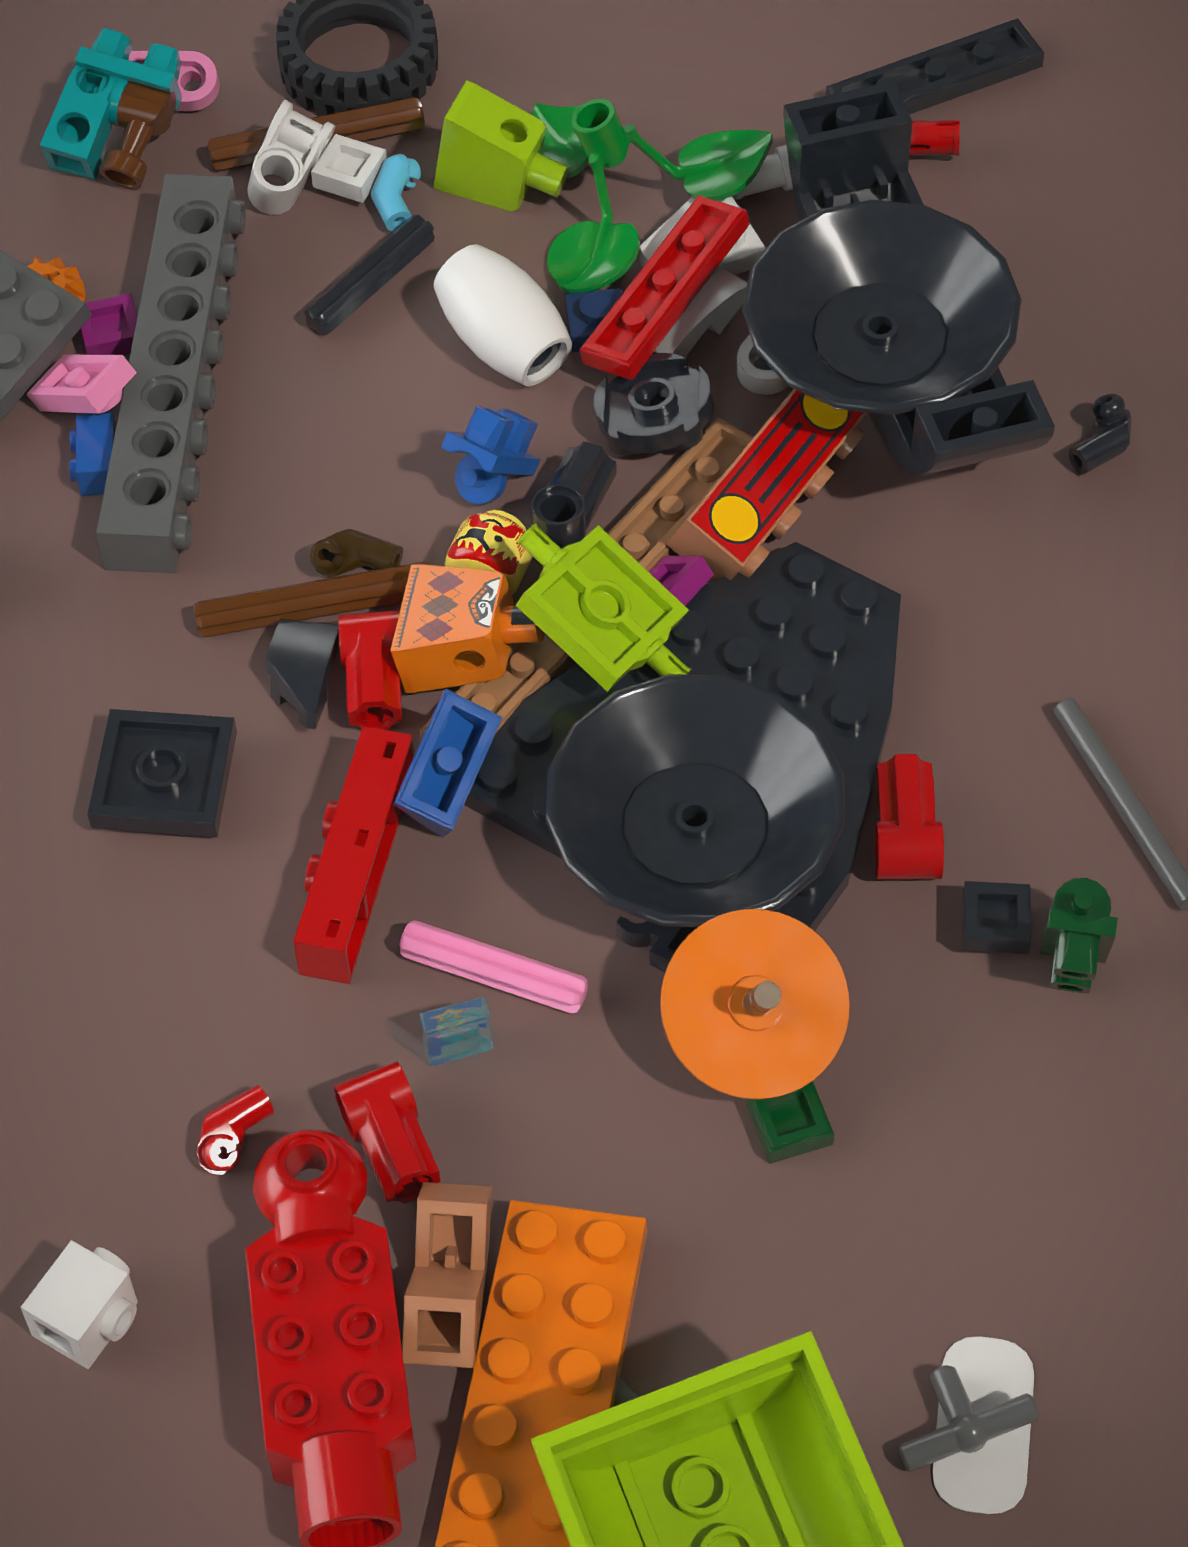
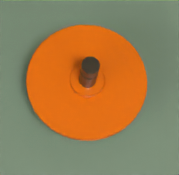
M743 909L719 915L699 926L687 936L673 954L667 966L661 987L660 1009L663 1028L667 1040L679 1061L694 1077L708 1087L726 1095L742 1099L756 1100L780 1097L792 1093L813 1081L827 1068L837 1054L843 1042L849 1020L850 1004L847 982L842 967L831 948L815 931L804 923L785 914L770 910Z

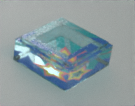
M484 996L419 1014L423 1047L429 1066L443 1064L493 1049L491 1015Z

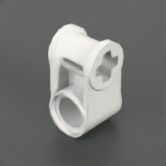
M284 100L277 110L264 142L254 159L247 188L248 198L252 205L262 213L269 215H278L289 211L295 204L312 169L329 145L336 125L330 122L322 125L294 111L293 103ZM275 174L285 179L287 184L284 186L271 185L263 177Z

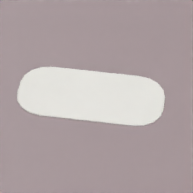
M981 1336L966 1337L955 1342L946 1352L942 1366L949 1365L956 1368L975 1413L1025 1393L1033 1397V1363L1027 1353L1015 1343ZM940 1402L938 1405L936 1430L949 1425ZM1031 1423L988 1440L984 1447L977 1452H959L934 1462L933 1481L940 1497L950 1506L967 1512L998 1514L1014 1508L1022 1499L1027 1484Z

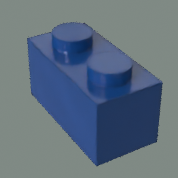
M113 412L76 415V430H70L72 453L76 452V459L69 460L70 478L72 482H78L81 496L104 494L116 432Z

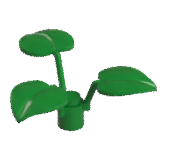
M593 99L581 106L569 107L535 103L532 115L542 120L547 127L542 155L570 166L567 179L579 174L590 163L602 212L600 223L595 221L576 223L559 233L554 239L547 256V265L552 278L562 292L594 291L618 280L636 260L640 248L638 231L630 223L612 224L613 212L603 168L615 167L624 161L628 153L629 143H633L673 179H684V188L691 198L696 199L699 195L718 201L736 195L753 181L772 146L773 138L771 132L763 130H728L700 136L681 148L678 154L680 166H676L638 134L634 124L623 126L614 105L609 100Z

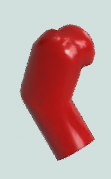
M260 1085L252 1087L212 1110L204 1117L197 1146V1155L200 1164L206 1171L219 1175L231 1172L241 1159L245 1130L274 1114L273 1106Z

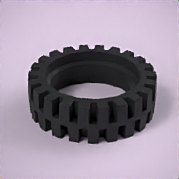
M296 0V4L289 1L284 7V17L279 16L276 43L283 84H286L287 92L292 99L298 98V103L301 107L308 111L314 106L317 116L327 115L332 111L337 113L410 97H416L421 100L426 95V85L432 87L436 79V71H438L435 18H433L432 9L428 3L424 4L423 0ZM353 24L381 25L400 33L410 42V46L396 60L381 68L362 72L334 71L314 63L305 54V51L316 38L334 28Z

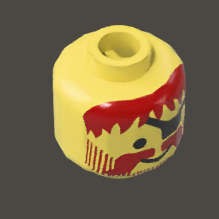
M491 510L472 514L462 522L447 552L445 567L499 571L506 576L511 595H513L517 591L532 560V555L517 543L526 532V528L519 519L504 511Z

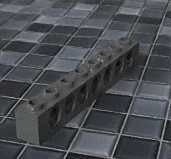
M165 174L129 359L130 365L137 373L124 386L96 531L105 570L177 573L180 550H189L191 545L192 518L191 514L187 513L189 502H197L199 498L200 470L198 466H195L197 455H205L207 452L208 424L207 420L203 419L205 409H213L215 405L216 379L215 375L211 374L212 365L221 364L223 359L224 338L223 331L219 329L220 320H229L231 290L230 286L226 285L227 278L236 277L239 255L238 245L234 242L235 234H244L246 222L244 200H236L232 176Z

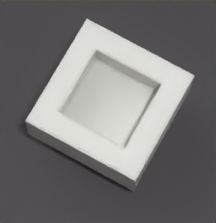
M335 134L311 171L313 187L363 203L372 189L384 160L387 159L386 149Z

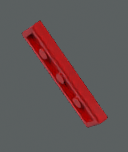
M698 195L580 348L583 364L633 380L748 228L750 223L747 210Z

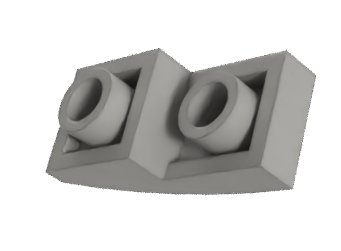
M718 266L653 353H672L686 357L707 328L720 335L743 305L747 282Z

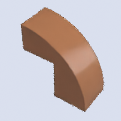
M423 1182L417 1198L415 1267L404 1295L402 1355L403 1363L474 1367L487 1275L492 1186Z

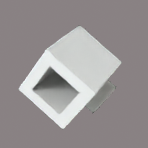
M71 1240L21 1306L31 1335L89 1370L109 1341L116 1342L121 1339L135 1318L138 1301L129 1276V1267L118 1256L104 1248L97 1247L94 1252H91Z

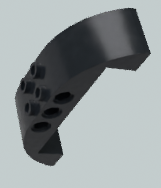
M894 81L784 105L785 140L799 221L824 208L867 200L924 205L908 171L913 121ZM997 367L989 380L960 397L918 406L915 411L896 415L869 413L877 431L893 457L910 474L919 476L1037 449L1049 442L1053 437L1055 428L1034 380L1007 386L999 367Z

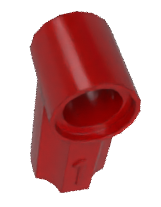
M400 611L338 615L342 669L346 670V709L348 711L349 725L360 728L367 726L389 730L394 724L403 721L401 679L390 651Z
M895 754L888 761L877 764L876 779L879 822L875 824L874 838L876 879H942L944 869V834L942 822L936 821L932 763L921 760L917 754Z
M393 1062L333 1085L336 1101L346 1128L354 1142H361L370 1169H372L386 1203L400 1201L404 1204L418 1198L423 1182H441L440 1171L417 1121L419 1114L411 1087L399 1062Z

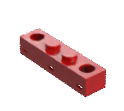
M367 726L362 727L339 801H330L325 810L322 836L326 841L321 855L313 854L307 866L305 892L309 894L293 940L299 975L350 984L403 814V811L393 805V802L415 756L411 734Z

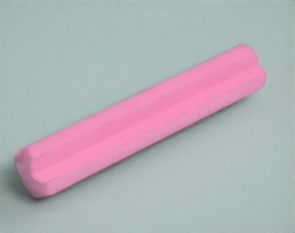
M417 920L409 921L400 939V954L404 958L568 1013H577L587 995V979L582 975Z

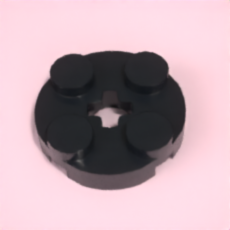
M653 353L633 380L617 376L609 384L606 376L599 383L593 400L601 433L609 440L611 449L616 454L624 456L635 453H654L672 448L686 450L698 445L703 438L702 428L709 422L714 409V399L707 373L700 366L699 372L694 368L688 367L685 357L672 353ZM653 399L662 400V403L658 405L649 406L651 400Z

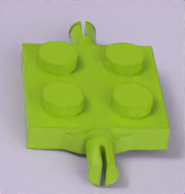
M536 523L521 536L517 543L542 564L544 569L538 581L524 592L516 606L607 692L630 670L642 667L646 663L660 676L688 674L691 671L690 668L664 646L670 631L683 619L689 609L599 525L580 542L567 545L562 549Z

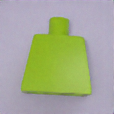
M466 80L444 118L433 188L444 193L512 212L520 208L531 187L557 198L566 182L570 166L542 155L547 130L542 120L479 85Z

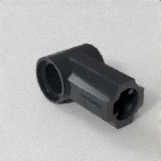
M583 441L577 447H569L549 485L539 489L532 498L531 526L536 523L561 549L583 540L586 537V531L616 476V461L611 459L601 446Z

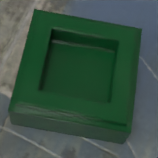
M813 1081L792 1093L780 1097L756 1100L747 1099L749 1114L769 1164L833 1145L834 1132Z

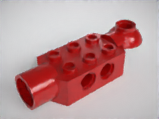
M302 1129L281 1137L267 1148L254 1174L253 1194L258 1209L275 1226L245 1248L265 1449L274 1481L294 1488L299 1543L302 1547H380L393 1541L402 1532L396 1474L417 1460L405 1363H403V1346L390 1248L386 1228L353 1216L365 1198L368 1174L361 1155L343 1137L326 1130ZM307 1169L323 1171L322 1175L311 1181L294 1179L298 1173Z

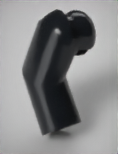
M1106 394L1096 399L1092 406L1093 413L1096 416L1093 420V436L1069 449L1068 454L1071 464L1080 474L1084 475L1126 451L1130 444L1131 414L1129 410L1125 409L1124 399L1117 394Z

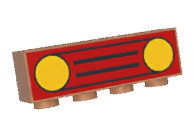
M793 389L666 544L680 556H703L714 573L710 579L711 582L721 577L732 580L738 572L750 578L770 553L761 544L770 533L780 540L801 515L802 511L794 503L802 493L812 500L834 473L833 470L826 466L831 457L835 454L841 460H844L865 435V432L857 425L867 412L836 409Z

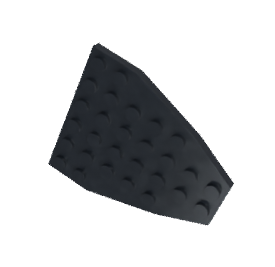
M794 542L769 554L750 578L738 572L732 580L721 577L703 586L685 606L689 611L670 631L664 646L691 669L688 673L689 675H727L780 694L822 730L844 774L845 827L822 874L784 906L774 911L790 916L816 931L848 886L876 779L877 764L880 763L890 725L901 594L798 542ZM646 663L642 667L630 670L607 692L577 664L525 698L493 738L464 805L562 859L545 821L548 768L571 726L613 692L661 676ZM690 820L685 822L687 825L692 827H698L704 824V822L698 820Z

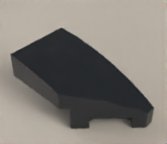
M280 618L266 656V672L271 676V697L279 704L289 702L300 712V723L306 728L316 729L327 702V678L340 648L339 626Z

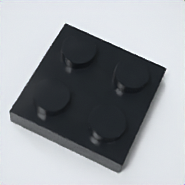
M110 709L87 814L91 828L218 837L237 735L235 718Z

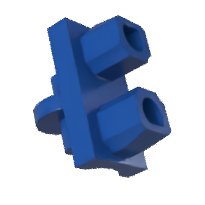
M476 406L465 432L447 431L441 448L451 453L468 454L460 461L455 473V484L460 495L468 502L474 504L492 503L500 498L504 492L507 474L534 475L541 459L528 453L527 450L538 423L510 409L500 408L499 412L487 407Z

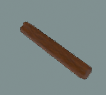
M416 97L310 118L322 125L326 122L336 125L332 138L335 134L360 142L421 130L425 123L421 102ZM269 127L211 138L208 141V152L214 170L223 171L252 165L255 156L264 142Z
M423 561L198 601L194 604L197 631L200 636L209 637L276 625L280 618L304 620L400 603L403 601L411 565H430V563Z

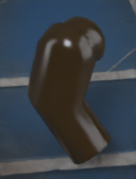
M346 529L317 541L310 551V560L316 571L323 576L330 577L339 576L362 566H368L376 570L400 566L403 557L402 546L353 529Z

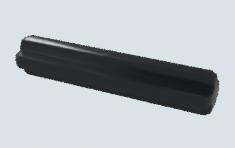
M412 215L305 309L308 326L311 329H315L322 336L331 333L434 241L433 225L429 221H425L420 215Z

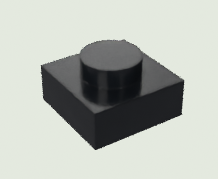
M965 881L963 889L962 951L1029 954L1031 944L1030 884Z

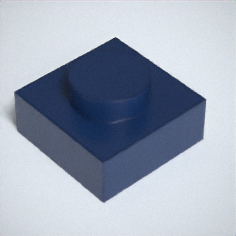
M622 288L565 294L568 331L572 341L571 352H580V348L623 294Z

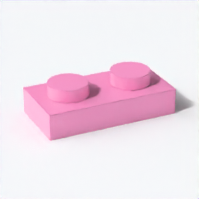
M63 354L26 395L43 412L100 414L110 410L122 399L123 387L137 372L123 355Z

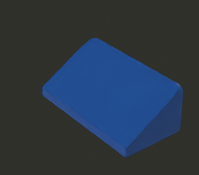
M445 689L393 805L442 837L453 831L503 717Z

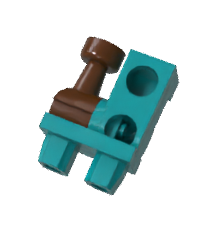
M108 28L101 30L91 49L80 46L75 58L76 66L68 77L40 143V148L49 168L94 180L100 172L104 178L116 185L129 189L141 188L147 173V165L140 158L151 136L166 133L170 128L173 114L178 111L182 100L177 82L181 67L178 51L175 48L155 43L150 45L144 64L128 60L133 48L131 39L121 32ZM112 125L124 128L119 150L106 152L102 160L101 155Z

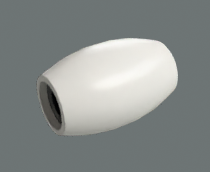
M478 244L469 245L450 257L436 275L434 290L447 320L460 339L474 354L495 371L522 385L534 386L550 377L568 357L572 341L558 310L545 291L524 270L506 257Z

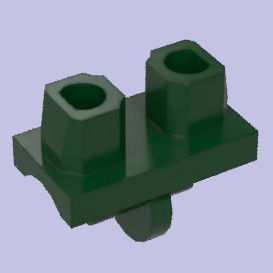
M1074 878L1065 882L1056 891L1052 908L1049 910L1040 946V954L1053 956L1049 988L1089 993L1091 982L1096 976L1097 963H1106L1116 937L1118 917L1109 916L1111 913V899L1106 889L1097 881L1089 878Z

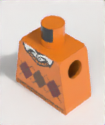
M416 564L411 565L390 651L405 692L417 693L497 680L506 672L512 643L542 642L545 633L514 605L506 576L499 571Z

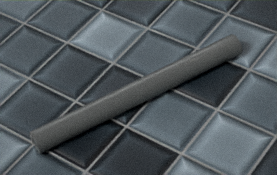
M1068 698L1061 701L1054 708V715L1179 909H1188L1187 871L1076 700Z

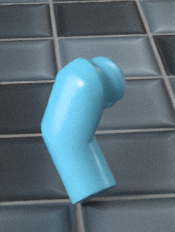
M396 154L384 160L370 191L373 203L386 228L391 232H394L412 216L401 194L404 188L411 189L416 186L412 178L420 179L421 169L415 159L406 158L403 154Z

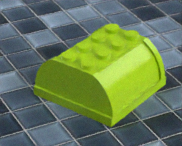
M812 1331L531 1439L533 1450L570 1547H904Z

